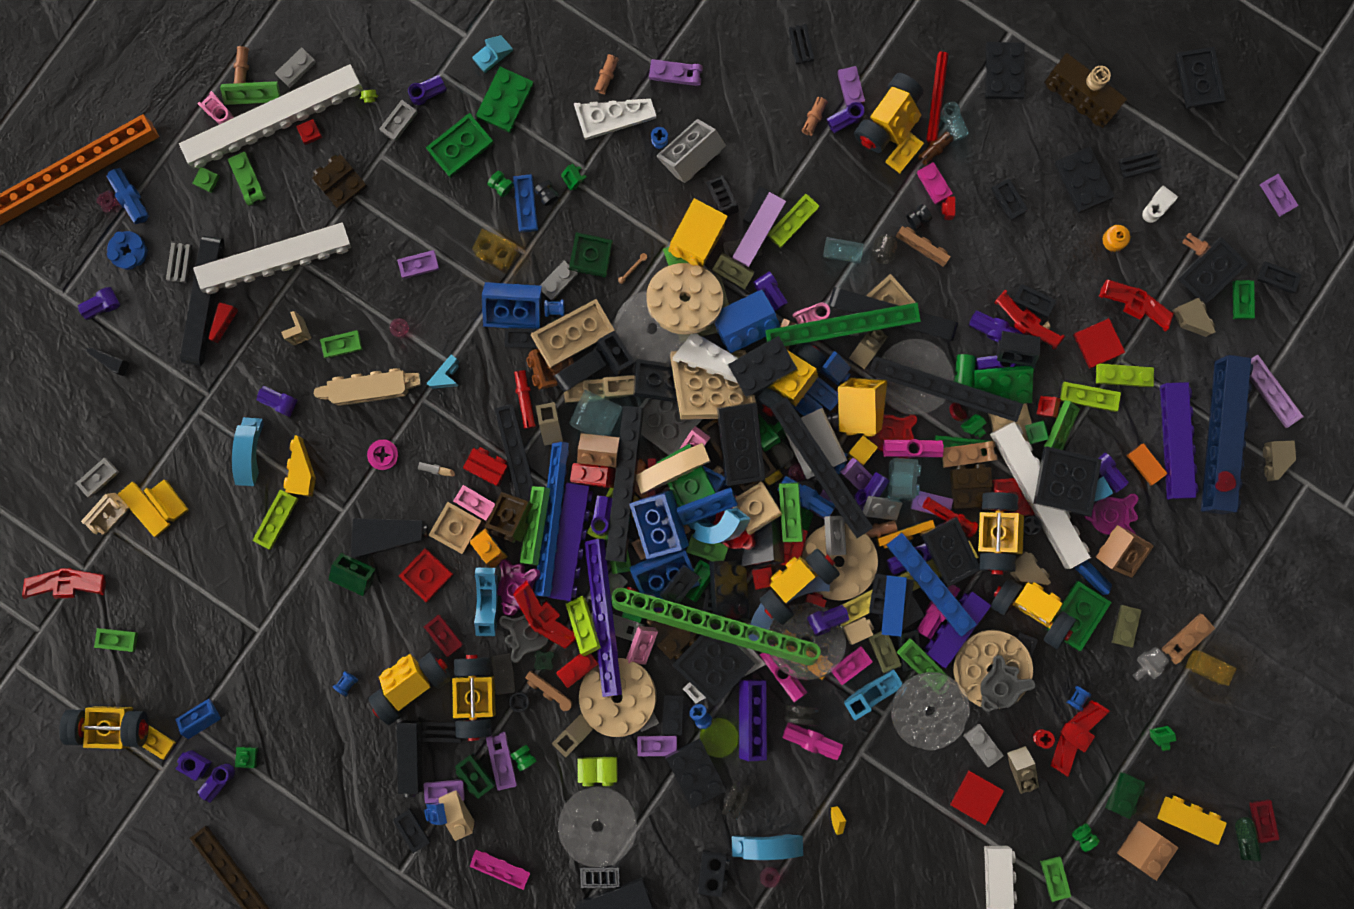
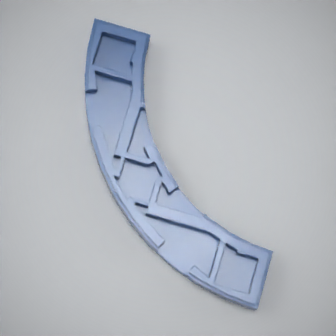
M816 576L792 597L788 603L807 593L829 592L830 584H826L819 576ZM761 603L750 625L769 630L774 618L771 619L764 611L765 607ZM751 634L748 636L752 641L758 640L756 635Z

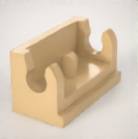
M116 493L105 494L81 522L94 534L97 535L100 532L102 535H105L130 507Z

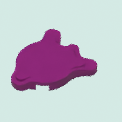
M1129 494L1125 498L1106 497L1098 500L1093 505L1090 517H1084L1091 522L1098 532L1105 535H1110L1117 525L1136 534L1129 524L1138 520L1134 506L1139 498L1136 494Z
M504 559L500 562L501 580L498 585V596H501L503 601L501 603L503 613L507 616H513L521 609L513 596L515 590L526 580L533 590L534 583L540 577V571L538 569H531L525 573V566L523 564L513 566L509 560Z

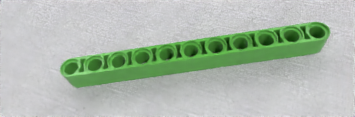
M617 588L612 594V606L616 610L804 665H814L820 656L821 650L819 646L812 642L625 588ZM622 596L626 600L624 602H618L616 598ZM642 602L645 606L638 608L635 606V603ZM660 607L663 609V612L656 613L653 609ZM680 613L682 618L676 619L672 614ZM693 618L700 619L701 623L694 624L691 620ZM718 624L720 629L714 630L710 625ZM736 629L739 634L732 635L729 630ZM751 634L756 635L758 640L752 641L748 636ZM774 640L777 646H770L767 641ZM787 646H794L796 651H788ZM806 651H812L815 657H808Z

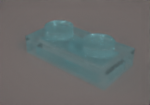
M826 237L823 257L860 264L864 244Z

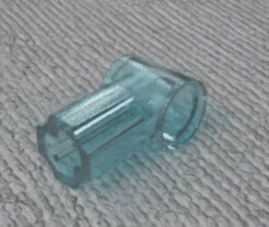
M952 101L946 103L941 110L940 118L945 122L955 142L963 139L970 133L960 114V106ZM946 109H951L954 115H948Z

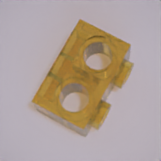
M482 229L472 250L477 258L486 261V259L491 260L494 266L501 269L503 267L509 269L518 247L515 243ZM484 243L491 244L488 250L481 249ZM501 251L508 252L505 258L498 257Z
M1195 650L1192 651L1185 667L1217 684L1229 686L1236 671L1235 667L1202 651Z

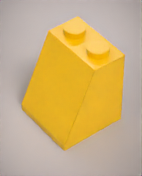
M694 198L670 243L668 251L673 256L682 258L693 266L703 267L722 235L728 216Z
M850 378L838 387L839 432H846L847 435L863 433L864 436H875V434L882 430L887 380Z

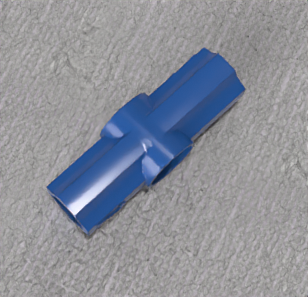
M118 168L109 171L106 177L116 192L115 197L121 206L126 209L133 223L139 224L147 221L150 216L140 201L141 196L136 188L130 184L123 170Z
M785 476L781 483H796V481ZM799 484L801 507L807 510L810 509L823 518L830 516L835 508L834 504L818 495L819 493L810 487Z

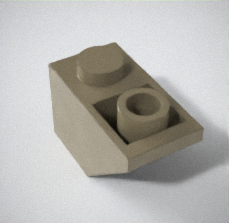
M1200 298L1172 310L1181 328L1205 337L1216 332L1214 322L1208 317L1206 306L1200 301Z
M880 329L868 331L849 359L865 369L888 336Z
M556 403L537 405L538 421L544 446L563 442Z
M1272 441L1264 444L1263 457L1266 460L1264 474L1267 477V482L1279 480L1296 461L1295 441Z
M1023 552V554H1019L1016 557V570L1009 573L1017 582H1029L1031 584L1035 582L1039 585H1049L1051 583L1048 579L1050 577L1045 569L1039 568L1036 564L1038 561L1032 553Z
M580 714L552 745L566 758L593 728L587 723L583 715Z
M1026 746L1008 752L1009 765L1019 792L1022 794L1038 788L1036 765Z

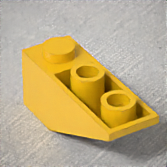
M295 435L294 440L292 439L290 443L292 454L291 459L289 458L287 461V470L289 472L288 477L284 480V489L289 494L313 497L316 477L303 439Z

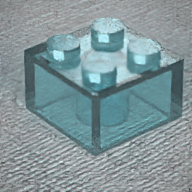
M585 389L569 424L587 434L610 436L623 407Z
M894 458L890 461L888 499L912 501L919 495L920 485L917 484V476L921 474V465H918V460Z

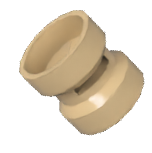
M1105 66L1095 67L1087 77L1088 87L1094 91L1102 89L1111 77L1109 69Z

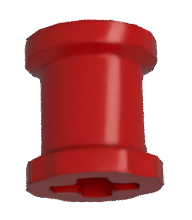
M1039 729L1033 734V741L1042 748H1050L1055 742L1054 735L1049 731ZM1041 737H1047V740L1040 741Z

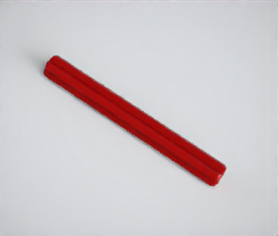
M942 51L937 55L927 132V142L930 143L937 140L948 61V53Z

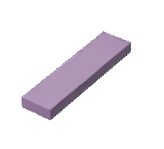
M771 192L768 193L732 257L734 260L747 267L751 265L786 203L785 200Z
M1259 355L1251 358L1253 371L1250 375V380L1284 427L1288 428L1304 416Z

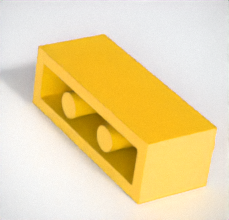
M1174 795L1172 799L1165 797L1157 817L1158 819L1219 845L1227 824L1221 821L1222 816L1210 812L1209 815L1202 812L1203 808L1191 804V807L1184 804L1185 800Z

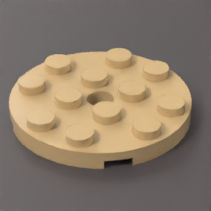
M677 263L663 268L652 278L647 289V308L651 317L667 331L676 334H695L705 330L706 327L718 319L723 306V291L717 278L707 269L697 265L693 266L689 263ZM686 294L690 300L684 302L680 300V297Z
M845 524L846 555L830 556L833 560L836 556L844 558V565L836 567L840 575L830 584L829 592H816L824 595V598L831 600H847L863 593L873 582L878 568L877 551L872 540L866 533L856 539L847 524ZM825 526L818 528L806 540L802 555L806 563V557L815 549H819L826 556Z
M999 630L978 632L970 636L955 655L953 673L956 684L968 700L980 707L982 701L980 685L988 673V666L993 664V657L995 655H1001L1006 665L1019 668L1018 679H1032L1033 664L1028 650L1016 637ZM1023 692V693L1019 696V698H1018L1017 701H1019V700L1021 699V697L1025 694V692Z
M618 658L623 696L620 703L613 701V696L602 697L599 664L585 675L579 691V705L587 723L597 732L611 737L628 736L642 729L651 719L657 701L656 687L650 674L640 664L633 661L628 663V659Z

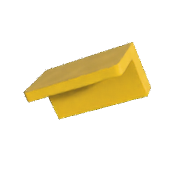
M167 480L161 481L152 489L146 488L144 490L166 521L174 522L189 510Z

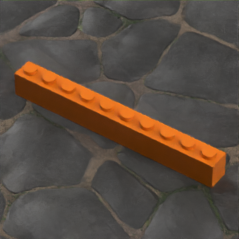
M142 114L0 193V226L160 137L152 122Z

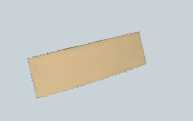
M634 375L606 377L580 382L564 392L565 403L632 396L634 392Z
M698 444L636 475V482L641 494L673 482L678 477L694 471L695 468L711 462L704 444Z

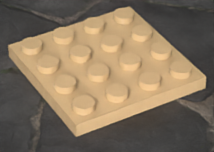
M737 350L731 354L740 358L746 354V350ZM671 351L670 359L680 419H718L717 408L756 403L754 395L748 399L745 397L738 383L724 379V376L720 374L713 375L707 373V370L696 366L695 369L688 366V363L679 361V363L673 361V356L677 351Z

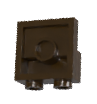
M341 154L339 156H332L328 160L329 164L324 168H317L313 172L314 176L312 177L314 182L338 210L367 187L365 182Z
M986 464L974 465V468L967 469L966 465L955 466V470L950 471L953 509L982 507L983 494L991 492V467L986 468Z
M501 492L485 527L491 530L490 534L501 538L503 535L505 536L504 539L511 543H515L516 540L521 542L529 526L525 520L533 504Z
M680 613L672 614L676 619L682 618ZM656 621L649 626L657 629L658 634L654 643L670 660L673 657L677 660L685 652L682 648L687 643L691 646L698 639L697 633Z

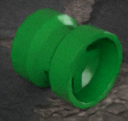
M497 171L491 176L487 185L492 189H496L499 196L504 197L510 192L514 183L510 179H506L501 171Z
M527 744L510 754L512 759L518 763L517 767L520 772L536 762L535 757L530 755V749Z
M1088 824L1078 827L1072 833L1073 838L1079 841L1080 847L1084 852L1093 849L1100 842L1098 837L1092 834V829Z

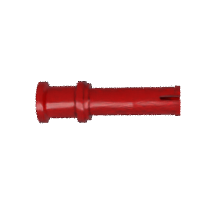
M927 497L923 502L922 507L945 521L957 517L966 537L971 538L978 529L977 522H971L963 514L954 513L930 497Z

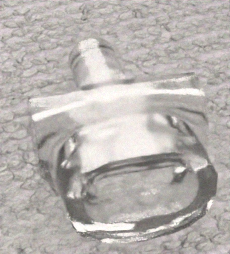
M1154 647L1137 658L1141 668L1133 674V677L1139 681L1144 675L1148 674L1155 679L1162 673L1169 660L1158 648Z

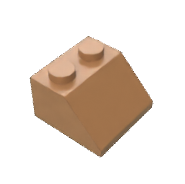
M581 433L577 463L616 468L619 437Z
M1117 525L1110 533L1106 543L1100 548L1096 558L1112 570L1132 578L1154 546L1131 531Z
M1138 821L1117 854L1157 881L1178 847Z

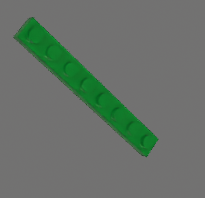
M911 303L765 330L767 342L779 336L784 346L911 324L921 322L918 303Z

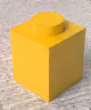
M863 435L847 453L849 456L848 460L850 461L854 458L863 466L878 447Z

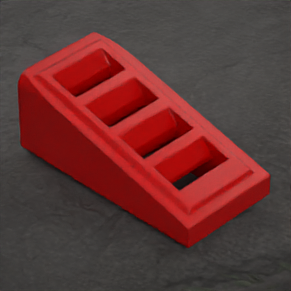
M223 303L218 304L209 334L211 341L215 343L220 341L238 311L237 308Z

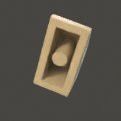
M457 790L439 797V803L444 804L447 819L445 825L453 839L456 841L472 834L475 821Z

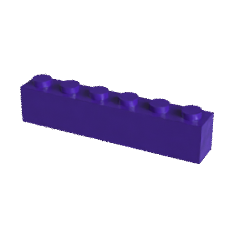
M1189 382L1165 383L1160 386L1165 471L1167 472L1165 475L1167 499L1196 498L1198 493V484L1195 483L1197 466L1194 464L1196 448L1192 440L1194 426L1191 425V418L1193 417V408L1190 406L1192 389L1189 387Z
M566 483L559 525L560 530L556 543L555 570L552 576L553 588L548 598L572 601V598H576L578 586H575L576 578L579 579L581 567H578L579 559L582 560L584 548H581L582 540L585 541L587 534L584 524L585 521H589L590 510H587L588 502H592L593 491H590V486Z

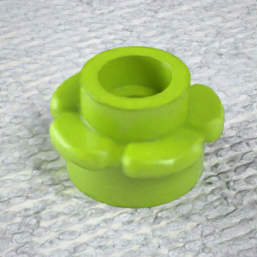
M376 90L361 91L360 99H363L364 103L375 102V98H378Z

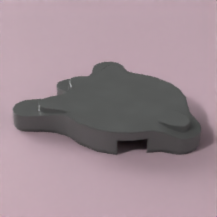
M525 615L518 618L500 617V626L511 632L509 636L505 637V643L512 648L511 660L514 663H519L523 656L541 650L548 643V638L535 632L528 625Z
M995 655L993 657L992 669L985 675L980 685L982 695L981 707L987 712L999 708H1009L1018 700L1023 692L1033 690L1035 682L1030 678L1018 679L1019 668L1006 665L1001 655Z

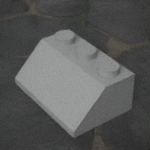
M696 119L656 156L677 179L686 183L701 168L705 167L714 156L718 155L726 145L716 129Z
M823 408L801 417V420L833 467L847 461ZM785 432L806 479L815 477Z

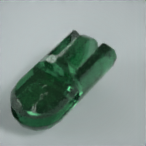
M1248 817L1238 819L1235 823L1241 860L1261 861L1255 823Z

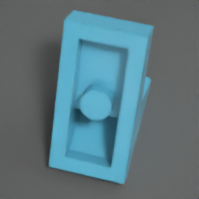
M501 35L486 39V46L472 57L484 73L513 51V48Z
M451 354L427 382V385L432 389L459 386L448 377L449 374L452 375L459 367V361Z

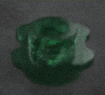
M537 651L535 653V669L552 670L553 652L542 653Z

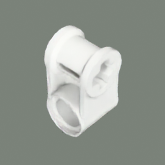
M1162 186L1142 213L1143 219L1149 223L1156 222L1170 208L1178 196L1165 186Z

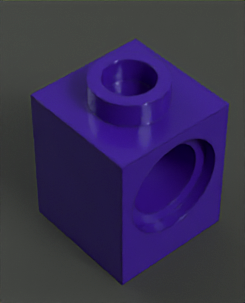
M190 750L180 755L177 760L178 766L176 770L197 781L202 779L211 761ZM190 760L195 762L194 770L189 767Z

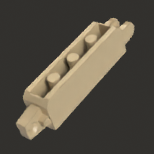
M400 368L390 369L388 373L374 371L370 372L368 376L354 374L351 375V378L344 379V377H334L332 381H327V386H320L314 389L313 394L316 398L329 400L337 406L403 397L409 392L408 389L421 385V377L419 373H405Z

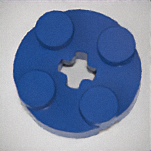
M130 231L116 232L108 243L107 257L114 265L121 269L131 270L137 265L140 266L146 259L147 246H145L144 240L136 233ZM129 246L131 253L124 255L123 249Z

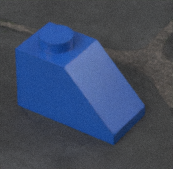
M834 351L823 365L820 373L838 386L840 382L844 383L851 374L848 371L851 367Z

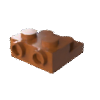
M539 349L532 350L528 354L529 357H527L528 367L532 368L534 375H532L533 384L538 386L539 390L557 386L558 383L553 376L574 363L571 356L549 368Z

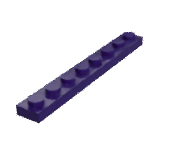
M604 539L586 541L585 549L594 627L601 647L597 650L602 697L622 695L607 560H605Z

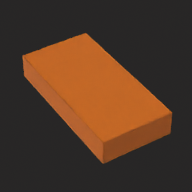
M1144 443L1127 455L1150 486L1167 474Z

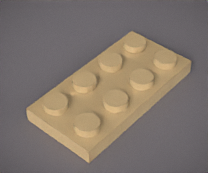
M597 299L533 332L531 337L549 368L597 343L598 339L614 331V328Z

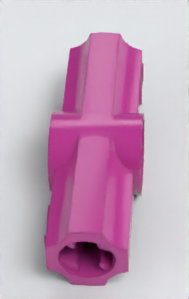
M917 439L884 440L883 444L884 457L942 458L944 452L943 441ZM910 444L917 446L916 454L909 451Z
M955 585L947 587L956 598L960 589ZM932 601L927 606L926 614L917 627L918 632L929 639L933 637L940 623L946 619Z
M763 652L759 654L793 702L808 693L783 658ZM781 668H786L789 671V676L786 679L778 677V671Z
M788 722L782 738L801 745L802 748L816 754L820 753L833 760H838L843 744L828 739L821 733L811 729H804Z

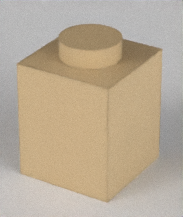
M865 617L842 627L851 645L872 636V630H874L870 619L866 620Z

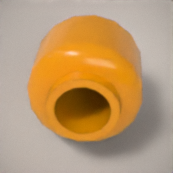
M1114 225L1104 233L1102 240L1106 249L1117 252L1129 244L1131 237L1126 227Z

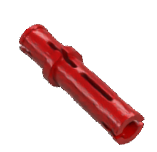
M526 370L514 372L517 386L515 391L519 397L524 429L533 428L536 425L529 394L531 389L528 387Z

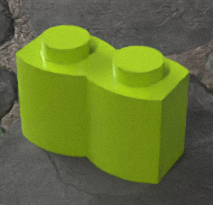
M618 757L578 758V783H582V786H594V783L597 782L602 783V786H614V782L618 781Z

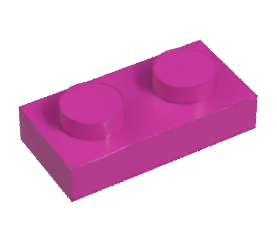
M934 162L917 171L918 177L935 205L952 196L953 193Z
M860 646L833 666L830 671L839 683L843 685L873 661Z

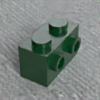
M340 553L331 566L328 580L364 596L372 585L376 569Z
M474 753L455 766L457 776L467 783L469 792L478 799L496 785V782Z
M1120 772L1105 808L1130 819L1137 810L1136 803L1138 799L1144 794L1145 782Z

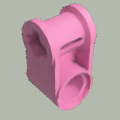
M212 91L203 102L197 103L219 125L234 118L232 113ZM226 114L223 119H220L221 115Z
M821 302L797 311L792 316L796 318L798 324L828 319L830 307L826 303ZM822 308L827 314L824 317H820L816 314V311Z

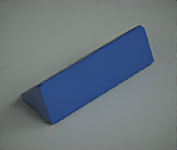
M1088 560L1075 566V569L1101 595H1108L1110 593L1112 584Z
M207 699L178 717L176 722L180 734L190 739L221 718L212 701Z

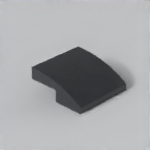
M875 574L869 607L870 613L882 615L884 613L887 575ZM907 579L903 617L906 619L909 616L914 580Z

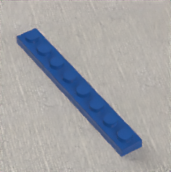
M566 442L552 443L547 488H550L540 558L537 565L540 577L535 582L534 593L538 597H550L553 588L552 576L555 570L556 543L560 530L559 519L562 512L561 502L564 494V478L567 473L566 461L569 455V443Z

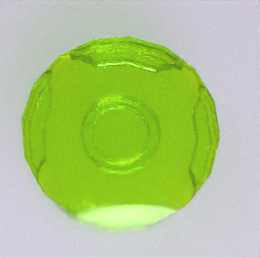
M714 718L708 728L701 729L700 739L707 753L718 758L727 756L734 751L738 743V733L735 726L727 719Z

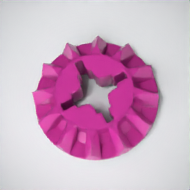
M388 440L375 441L369 447L367 453L369 463L378 470L390 469L396 464L399 456L397 447ZM384 447L385 453L391 456L385 457L382 461V458L375 454L382 453Z

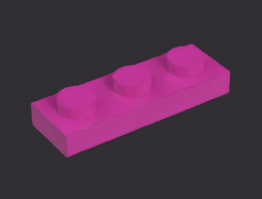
M478 850L475 851L469 866L524 890L530 875L523 868L515 867L504 860H499L486 852Z

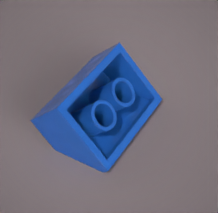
M485 282L482 292L484 327L540 329L542 286Z
M762 289L722 308L718 319L714 322L721 341L729 353H733L766 337L765 330L780 327L775 311Z
M672 490L629 503L646 559L680 551L689 546L683 524L676 510L677 505Z
M685 549L653 557L629 567L639 592L663 599L660 597V593L683 564L693 570ZM697 581L692 588L700 585Z

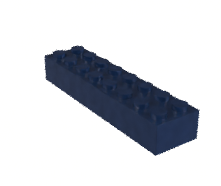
M1227 355L1216 360L1214 364L1201 512L1224 515L1235 513L1240 508L1239 490L1242 488V479L1240 477L1241 471L1244 468L1242 455L1246 448L1244 433L1248 428L1246 413H1248L1250 407L1249 402H1247L1248 394L1251 391L1249 379L1253 371L1251 358ZM1223 471L1230 472L1236 480L1235 488L1227 492H1220L1215 487L1219 480L1218 475Z

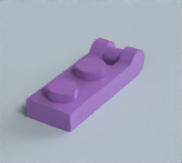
M651 59L649 80L699 86L701 85L700 73L703 71V66L700 64H685ZM692 72L693 76L687 77V73Z
M506 732L499 733L498 736L491 735L486 737L497 791L517 786ZM501 743L502 749L495 750V744Z

